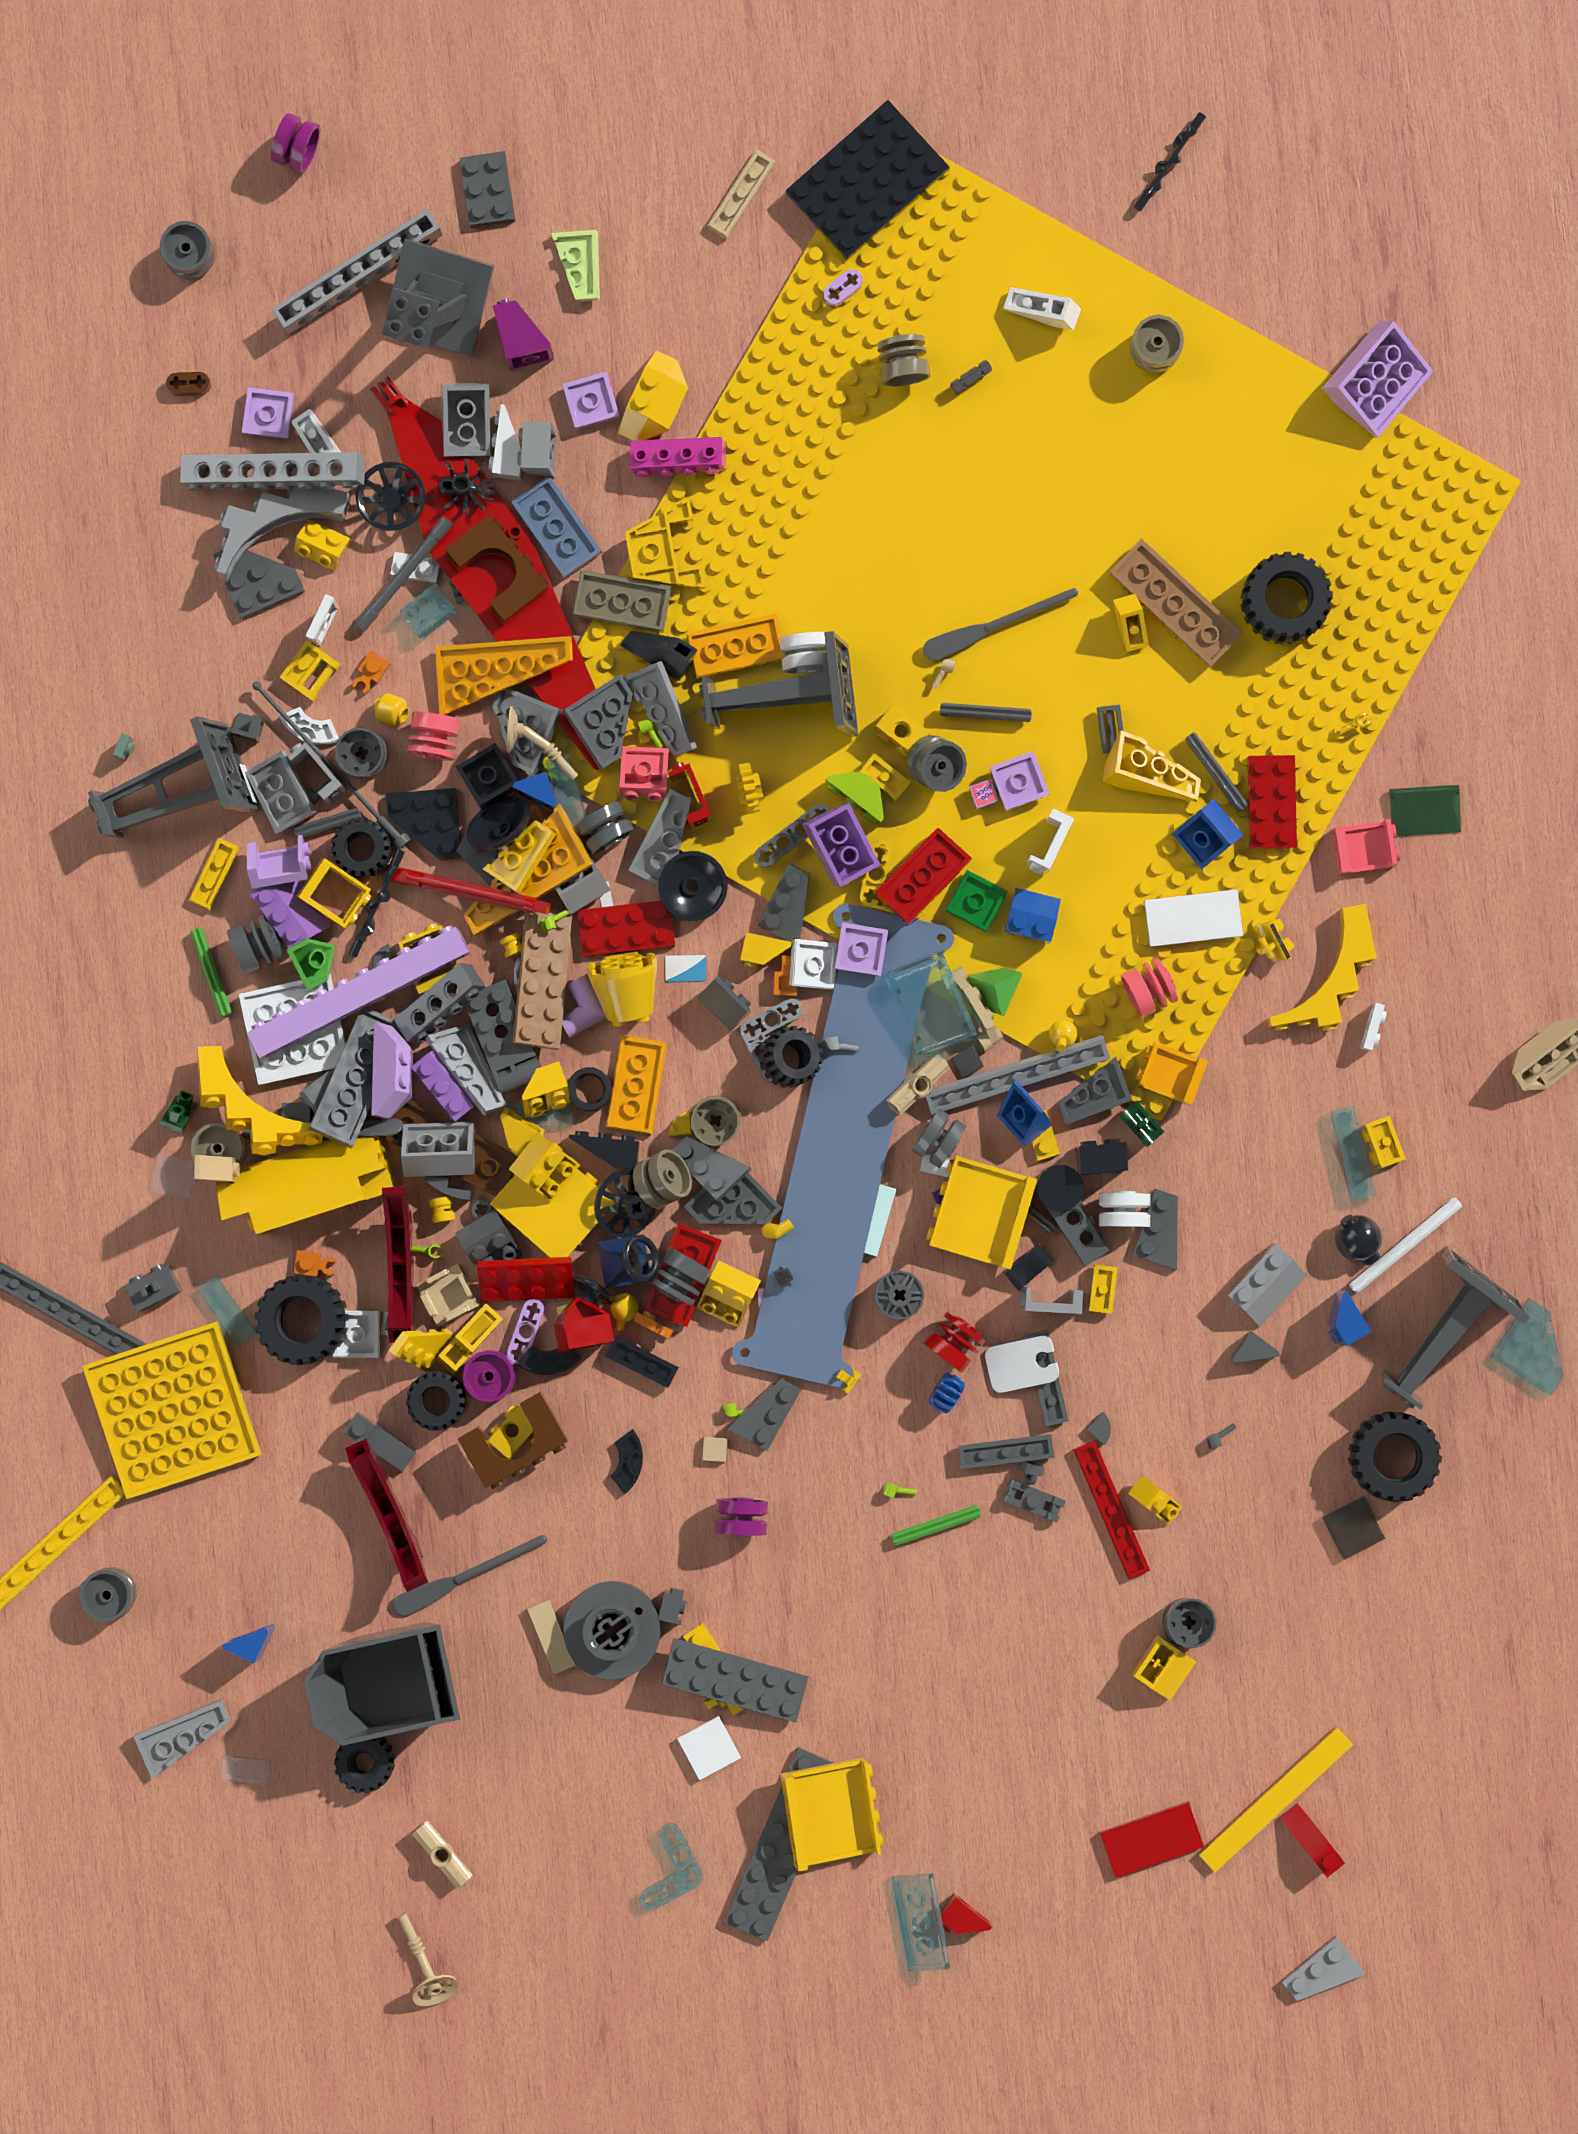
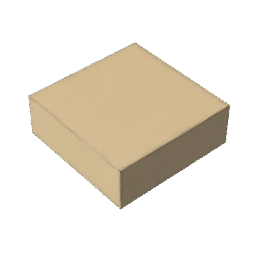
M704 1436L702 1460L726 1462L728 1438Z

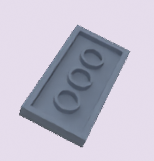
M550 476L511 501L563 578H566L602 553Z

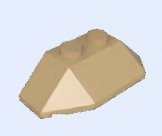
M1578 1017L1553 1022L1518 1049L1512 1074L1523 1091L1547 1089L1578 1065Z

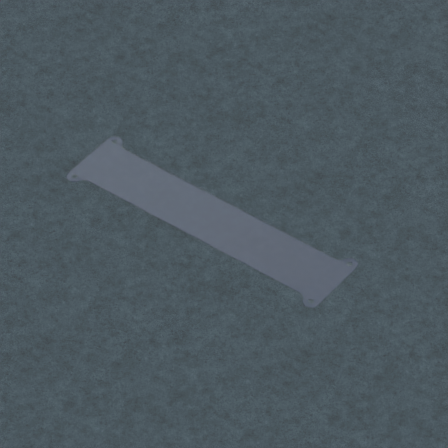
M841 904L835 909L833 919L838 927L841 928L843 922L888 930L881 977L838 970L820 1047L823 1050V1053L820 1054V1057L823 1058V1063L818 1065L821 1069L818 1073H815L816 1076L813 1078L780 1223L789 1219L794 1229L775 1242L754 1334L749 1339L738 1341L732 1350L734 1360L740 1365L838 1388L848 1386L835 1377L840 1369L854 1377L853 1369L844 1362L841 1351L896 1113L887 1105L886 1099L904 1082L931 960L937 952L949 949L954 942L953 932L946 926L916 919L910 925H907L895 914L851 904ZM849 912L851 918L848 921H844L841 917L842 913ZM944 934L946 936L945 942L939 943L937 936ZM828 1037H838L839 1044L859 1046L858 1052L850 1050L829 1051L826 1048L825 1039ZM741 1349H749V1356L742 1357L740 1354Z

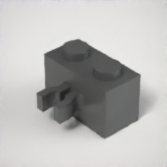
M159 1264L150 1269L151 1274L145 1277L140 1274L129 1279L130 1284L125 1286V1289L137 1312H141L183 1291L171 1266L164 1267L163 1264Z

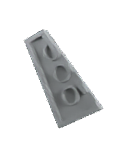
M662 661L623 677L626 684H629L633 690V696L636 701L641 702L646 709V715L649 720L654 721L658 727L659 735L674 757L697 748Z
M672 787L670 788L628 871L658 885L659 875L664 865L672 857L679 854L691 797Z
M469 1024L430 1034L425 1038L483 1115L503 1109L506 1106Z
M221 1698L134 1734V1740L151 1778L156 1777L184 1754L193 1750L199 1743L208 1739L230 1723L231 1718Z

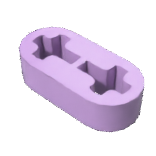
M854 269L847 270L830 283L824 290V301L831 307H837L855 294L862 286V275L860 272ZM850 276L851 278H857V285L854 286L851 283L845 288L844 285L848 283L847 277ZM839 289L842 290L838 294V300L835 298L829 299L830 291L835 293Z

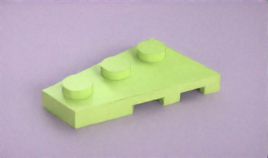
M585 230L551 233L575 300L577 302L600 300L598 231Z

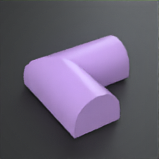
M588 975L568 985L578 1004L577 1008L563 1015L562 1026L569 1038L606 1018Z

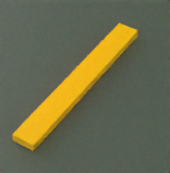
M111 1475L0 1578V1611L125 1496L121 1482L114 1475Z
M1336 1726L1199 1853V1856L1216 1873L1349 1750L1353 1744Z

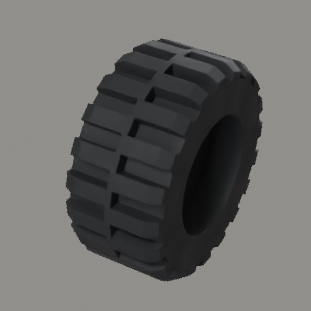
M1284 552L1282 555L1276 553L1270 555L1268 559L1264 558L1253 568L1241 591V610L1245 612L1246 616L1244 619L1247 624L1253 626L1252 631L1256 635L1259 632L1263 635L1262 639L1268 642L1270 639L1274 640L1275 644L1282 645L1284 642L1295 644L1299 640L1303 641L1309 638L1310 635L1314 634L1321 627L1331 610L1332 605L1330 603L1333 599V591H1330L1329 588L1331 586L1330 579H1326L1324 576L1325 570L1322 567L1318 568L1315 565V560L1312 558L1307 560L1304 558V554L1297 553V555H1291V552ZM1278 578L1293 579L1306 591L1308 604L1305 611L1297 618L1284 619L1278 617L1268 608L1265 601V592L1269 584Z
M290 1276L275 1282L272 1288H268L264 1292L265 1297L260 1299L257 1304L260 1307L259 1311L255 1312L254 1319H258V1326H255L256 1333H260L261 1338L259 1341L261 1345L268 1348L267 1352L271 1356H276L277 1360L283 1363H290V1365H307L323 1361L324 1358L330 1357L335 1353L334 1350L337 1347L341 1346L343 1343L342 1337L347 1334L348 1328L345 1326L346 1321H349V1314L345 1313L344 1308L347 1306L345 1301L340 1299V1292L337 1289H333L331 1287L332 1284L315 1276ZM297 1298L312 1300L318 1306L322 1316L319 1333L315 1338L307 1342H296L290 1339L282 1325V1315L285 1307L290 1301Z
M1388 1411L1382 1414H1375L1371 1416V1419L1360 1424L1361 1428L1354 1432L1352 1436L1354 1438L1353 1442L1349 1444L1350 1457H1348V1463L1352 1467L1351 1473L1353 1477L1357 1479L1362 1489L1382 1500L1407 1502L1413 1500V1497H1420L1425 1493V1489L1432 1487L1434 1484L1433 1479L1440 1473L1438 1466L1439 1463H1442V1456L1439 1455L1441 1446L1435 1439L1436 1434L1434 1431L1429 1429L1424 1421L1410 1414ZM1393 1434L1402 1435L1409 1439L1416 1451V1460L1412 1470L1406 1476L1398 1479L1383 1476L1376 1469L1373 1461L1374 1450L1378 1442L1382 1438Z

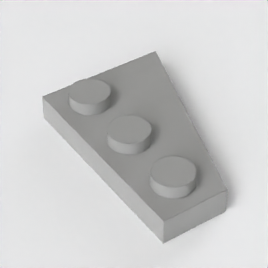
M1334 1936L1281 1980V1982L1293 1997L1299 2001L1364 1976L1366 1973L1337 1937Z

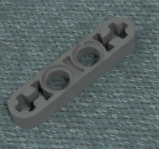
M823 804L813 806L759 847L754 854L755 863L761 868L772 866L809 838L807 833L803 836L798 835L795 832V826L798 823L807 822L808 820L805 819L807 816L810 817V820L814 818L817 809L820 812L823 810L826 812L829 811V808ZM780 837H786L790 841L789 847L785 850L779 849L776 845ZM772 844L774 850L780 855L775 857V854L772 853L769 856L768 863L765 861L760 862L759 853L762 851L765 854L771 850L768 846Z

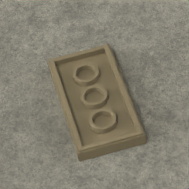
M580 570L572 616L664 633L672 586Z

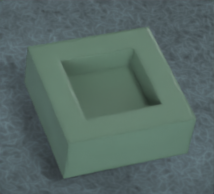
M121 733L113 755L125 761L127 756L130 757L134 751V739Z

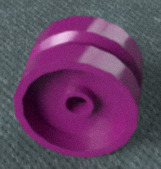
M287 113L276 131L271 148V161L282 166L289 162L292 170L304 173L316 152L320 138V125L309 120L302 124L299 116Z
M486 1350L475 1354L469 1359L463 1372V1381L467 1391L474 1398L484 1402L497 1401L508 1395L515 1386L517 1377L515 1364L512 1363L506 1354L496 1350ZM489 1371L494 1375L492 1380H486L485 1378Z
M747 1497L717 1499L716 1511L720 1514L731 1515V1517H721L716 1520V1533L745 1536L767 1535V1522L761 1519H753V1516L766 1515L768 1513V1501Z

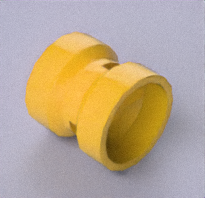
M451 1196L428 1200L430 1208L433 1209V1215L431 1216L433 1223L456 1219L455 1213L451 1209L453 1203Z

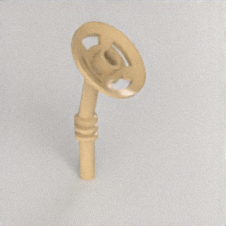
M510 706L507 753H510L513 749L517 737L524 735L544 749L543 753H547L546 756L548 758L551 757L550 761H554L571 781L575 779L578 774L561 756L562 752L557 751V747L554 748L555 744L548 742L529 727L523 726V723H518L516 711L513 706Z
M402 1913L398 1916V1919L408 1938L407 1944L411 1945L409 1947L410 1950H413L411 1953L416 1956L426 1979L415 1988L412 1993V1999L419 2006H433L442 2003L456 1992L458 1982L455 1977L450 1975H434L425 1955V1947L422 1946L423 1942L420 1941V1936L416 1935L407 1914Z

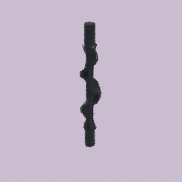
M1198 112L1191 124L1187 126L1186 131L1180 132L1173 142L1174 151L1167 161L1157 162L1155 165L1156 176L1149 187L1143 190L1142 195L1134 205L1135 209L1138 211L1143 210L1154 193L1162 188L1161 179L1169 167L1182 161L1179 153L1189 138L1197 133L1198 128L1206 118L1204 114Z
M396 849L387 870L380 875L382 886L375 901L365 906L368 917L362 930L356 934L348 953L349 955L357 957L363 943L366 942L367 936L371 935L375 930L373 917L381 902H388L391 898L387 888L393 874L399 870L398 867L405 854L404 851Z

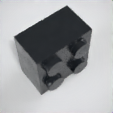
M496 743L455 766L480 809L514 791L512 786L514 782L518 781Z
M1120 1138L1103 1140L1104 1144L1097 1145L1096 1140L1080 1142V1146L1075 1148L1077 1172L1081 1176L1128 1171L1126 1142L1120 1143Z

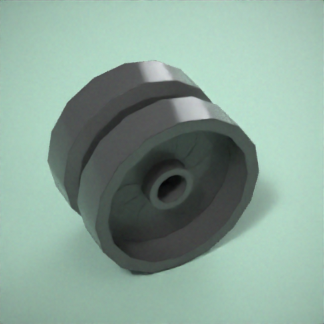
M190 221L176 222L169 226L162 234L160 253L169 269L175 275L184 279H196L207 274L211 269L215 259V249L206 231L197 223Z
M928 735L916 741L908 752L906 762L908 773L914 781L939 792L954 789L962 781L967 767L966 756L960 746L934 735Z
M618 801L596 810L574 826L581 838L590 837L585 843L590 855L598 854L615 846L634 832L635 829L628 819L619 820L623 816L624 810Z
M938 1109L912 1150L920 1157H924L930 1148L933 1147L935 1150L931 1154L929 1162L939 1169L947 1157L952 1155L960 1142L959 1138L967 1127L960 1121L955 1120L945 1130L944 1127L949 1120V1114L941 1109Z
M116 1567L103 1568L89 1575L83 1582L80 1590V1603L85 1613L92 1619L101 1622L113 1621L127 1614L134 1606L137 1597L136 1584L133 1578L125 1570ZM109 1591L111 1597H106L105 1592Z

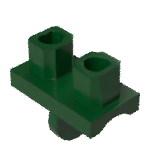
M180 1091L162 1117L160 1126H168L172 1132L177 1131L182 1134L197 1109L198 1103L192 1102L193 1095Z
M1137 1100L1119 1115L1146 1147L1151 1145L1165 1132Z

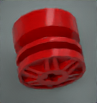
M946 1312L943 1317L951 1322V1324L947 1327L939 1321L937 1324L944 1331L942 1336L931 1331L923 1344L962 1373L971 1362L964 1353L966 1349L977 1353L979 1350L971 1345L972 1341H976L981 1346L986 1341L973 1326L961 1317Z

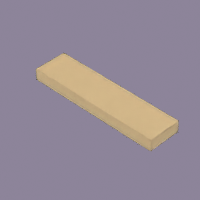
M756 149L707 225V228L727 240L772 171L776 161Z

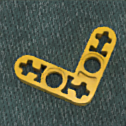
M877 841L873 844L872 849L874 851L879 849L880 845L885 846L884 850L888 854L882 856L881 863L886 862V865L884 867L880 864V866L876 867L882 871V878L880 880L874 881L869 877V872L865 873L860 892V901L868 908L895 914L883 902L882 906H878V900H872L871 903L866 902L867 898L863 897L864 894L869 893V890L874 891V895L875 891L885 882L892 849L887 842ZM926 908L919 914L917 918H920L922 915H924Z

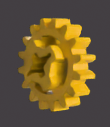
M750 762L740 764L741 776L735 777L740 803H747L749 814L760 812L758 801L764 800L758 773L752 774Z

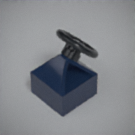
M645 1234L597 1242L605 1288L651 1281L659 1267V1254L655 1244Z

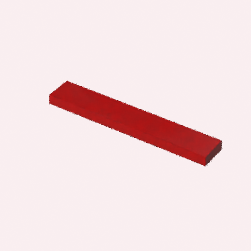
M1095 1440L1074 1448L1075 1456L1127 1578L1132 1579L1150 1571Z

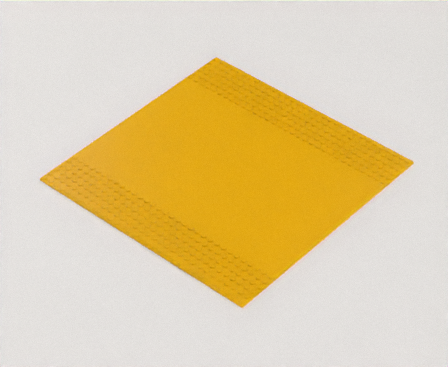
M939 155L949 165L950 169L848 260L817 229L697 437L723 438L726 444V471H719L718 474L696 472L695 475L677 473L651 517L652 519L663 513L666 509L681 503V501L690 499L693 521L671 524L670 531L677 569L683 570L702 566L706 588L699 589L657 583L672 586L664 633L592 620L578 644V648L597 689L619 674L624 677L652 665L620 646L630 631L677 637L688 643L686 633L776 613L782 637L806 632L834 631L849 647L859 733L857 737H849L835 726L831 702L719 712L721 729H715L708 725L707 721L703 720L702 707H705L704 698H701L699 691L702 678L696 679L693 662L680 681L668 675L697 748L675 757L669 750L668 772L671 771L672 766L684 762V765L690 763L712 816V821L690 829L686 820L680 851H699L712 856L722 866L726 877L769 901L789 863L810 873L804 921L839 940L841 928L834 922V911L841 904L868 908L860 901V892L865 874L841 887L833 886L809 838L768 868L759 867L754 861V854L759 847L813 806L823 804L831 810L846 804V798L839 793L836 796L827 789L826 778L829 775L859 772L870 757L876 754L910 781V784L896 801L880 789L884 816L881 825L877 822L872 824L864 818L863 815L865 813L861 809L857 808L854 810L852 808L871 848L877 841H885L891 846L892 854L885 881L937 827L972 857L971 862L926 907L924 915L916 919L946 926L954 935L952 946L945 951L937 952L933 956L925 989L973 1016L957 988L947 992L939 979L941 975L946 972L951 973L959 967L963 968L966 975L1004 967L1021 972L1022 976L1005 1015L1001 1016L992 1013L994 1019H992L994 1027H997L1000 1032L1039 1054L1056 1050L1057 1046L1051 1042L1049 1031L1050 1027L1058 1020H1068L1076 1027L1077 1039L1073 1044L1103 1035L1110 1059L1071 1072L1088 1080L1116 1056L1133 1100L1127 1104L1132 1105L1137 1100L1152 1118L1159 1121L1165 1116L1173 1099L1137 1086L1139 1080H1136V1075L1140 1066L1144 1067L1147 1059L1144 1058V1054L1148 1045H1153V1042L1157 1041L1161 1045L1195 1058L1198 1057L1255 956L1256 948L1260 945L1258 941L1259 936L1254 926L1258 923L1269 922L1277 917L1519 487L1520 480L1400 412L1379 437H1374L1340 409L1324 391L1323 386L1333 376L1329 372ZM854 269L860 272L862 275V286L855 294L837 307H831L824 301V290L830 283L847 270ZM850 276L847 277L848 283L844 286L846 288L851 283L854 286L857 285V278H851ZM1010 287L1071 298L1081 308L1074 330L1053 327L1005 311L1003 307ZM839 289L835 293L830 291L829 299L835 298L838 300V294L842 290ZM1160 314L1168 316L1178 323L1183 331L1184 344L1178 360L1171 368L1163 372L1153 373L1143 370L1135 363L1131 356L1130 344L1139 323L1149 316ZM918 334L924 336L925 345L923 346L927 352L919 358L928 360L930 378L906 386L891 387L883 385L880 369L888 363L879 361L878 357L881 353L877 351V343L897 335ZM983 360H987L992 367L990 373L982 375L981 379L968 388L964 387V390L959 394H955L950 387L951 382L960 379L961 375L973 367H978V364ZM1141 538L1243 633L1211 668L1142 604L1149 646L1126 652L1117 623L1113 600L1131 594L1109 572ZM1284 552H1291V555L1301 553L1304 554L1305 559L1309 560L1312 558L1315 560V565L1325 570V578L1330 579L1331 586L1329 588L1330 591H1333V599L1330 603L1332 605L1331 610L1321 627L1314 634L1310 635L1309 638L1303 641L1299 640L1295 644H1288V642H1284L1282 645L1275 644V641L1271 639L1268 642L1262 639L1263 635L1259 632L1256 635L1252 631L1253 626L1246 623L1244 619L1246 616L1245 612L1241 610V591L1253 568L1264 558L1268 559L1270 555L1276 553L1278 555H1282ZM629 557L618 577L633 579ZM1278 578L1269 584L1265 592V601L1268 608L1275 615L1284 619L1297 618L1305 611L1308 604L1306 591L1293 579ZM1072 588L1078 590L1076 597L993 630L979 641L941 660L932 661L924 655V644L933 637L963 627L991 622ZM945 659L955 661L953 672H945L937 689L932 687L934 680L939 674L942 662ZM782 661L707 678L715 682L716 692L813 673H783ZM633 695L629 705V717L622 747L657 748L649 732L641 733L638 723L649 720L646 715L647 711L641 702H637ZM941 703L1024 708L1031 709L1032 717L1030 722L941 716L940 705ZM892 704L930 731L929 735L939 736L961 747L966 756L967 767L962 781L954 789L939 792L914 781L908 773L907 756L899 753L895 749L897 745L892 741L885 742L877 735L876 725ZM1120 704L1124 732L1142 737L1151 748L1166 754L1165 758L1174 764H1180L1201 779L1198 800L1195 802L1132 791L1104 783L1105 763L1109 753L1102 754L1096 708ZM1112 710L1111 714L1116 740L1118 727L1115 710ZM1104 711L1102 713L1107 748L1111 747L1107 723L1106 711ZM1368 713L1367 716L1362 718V722L1365 724L1372 721V725L1369 727H1357L1342 735L1340 734L1339 729L1354 722L1358 714ZM650 721L655 734L663 745L661 748H668L658 733V727L654 721ZM558 723L550 743H554V748L557 747V751L562 752L561 756L575 770L578 776L571 781L554 761H550L551 757L548 758L546 756L547 753L544 756L539 771L546 772L551 778L603 807L618 801L624 810L622 818L628 819L634 825L648 832L665 798H661L658 802L649 801L647 797H638L635 801H628L623 796H620L621 757L601 770L593 769ZM898 727L894 731L895 735L899 738H904L908 734L904 727ZM1195 732L1247 804L1248 756L1295 755L1296 849H1249V806L1247 805L1240 812L1235 810L1186 743L1185 738ZM1034 751L1050 795L1005 812L989 768ZM749 762L752 774L758 773L764 798V800L758 801L760 812L749 814L747 803H740L735 777L741 776L739 765ZM668 776L667 794L672 787L691 797L688 814L702 809L688 776L674 782H670ZM991 779L999 801L976 809L969 786ZM1214 799L1242 832L1243 836L1201 870L1172 833ZM1054 808L1074 818L1050 870L1047 874L1042 873L1039 875L1030 871V866L1026 862L1030 855L1041 860L1044 859L1058 830L1057 827L1046 823L1049 814ZM817 809V810L815 811V812H816V816H818V815L824 813L825 811L823 810V811L820 812V811ZM798 823L795 826V832L800 836L806 834L803 823ZM780 837L776 845L779 849L785 850L789 847L790 841L786 837ZM772 844L768 846L771 848L768 853L765 854L763 851L759 853L760 862L765 861L768 863L769 856L772 853L775 854V857L780 855L774 850ZM880 845V848L875 849L874 852L878 853L877 859L885 867L886 862L881 863L882 856L884 854L887 855L888 852L884 850L885 846ZM874 868L869 871V877L874 881L880 880L882 878V871L879 868ZM966 870L1008 891L986 933L945 912ZM1015 888L1061 899L1050 944L1004 933ZM1237 889L1243 936L1150 947L1144 905L1145 900ZM869 890L868 894L863 895V897L867 898L866 902L871 903L872 900H878V906H882V901L873 895L874 891ZM844 912L841 917L844 921H848L851 915L849 912ZM939 934L937 941L939 943L945 942L946 936ZM1157 957L1163 966L1167 968L1174 981L1178 1001L1171 1003L1166 997L1167 1006L1163 1008L1155 1000L1156 1012L1140 1018L1129 1000L1120 975L1136 968L1141 976H1143L1142 964L1147 962L1153 970L1151 960Z

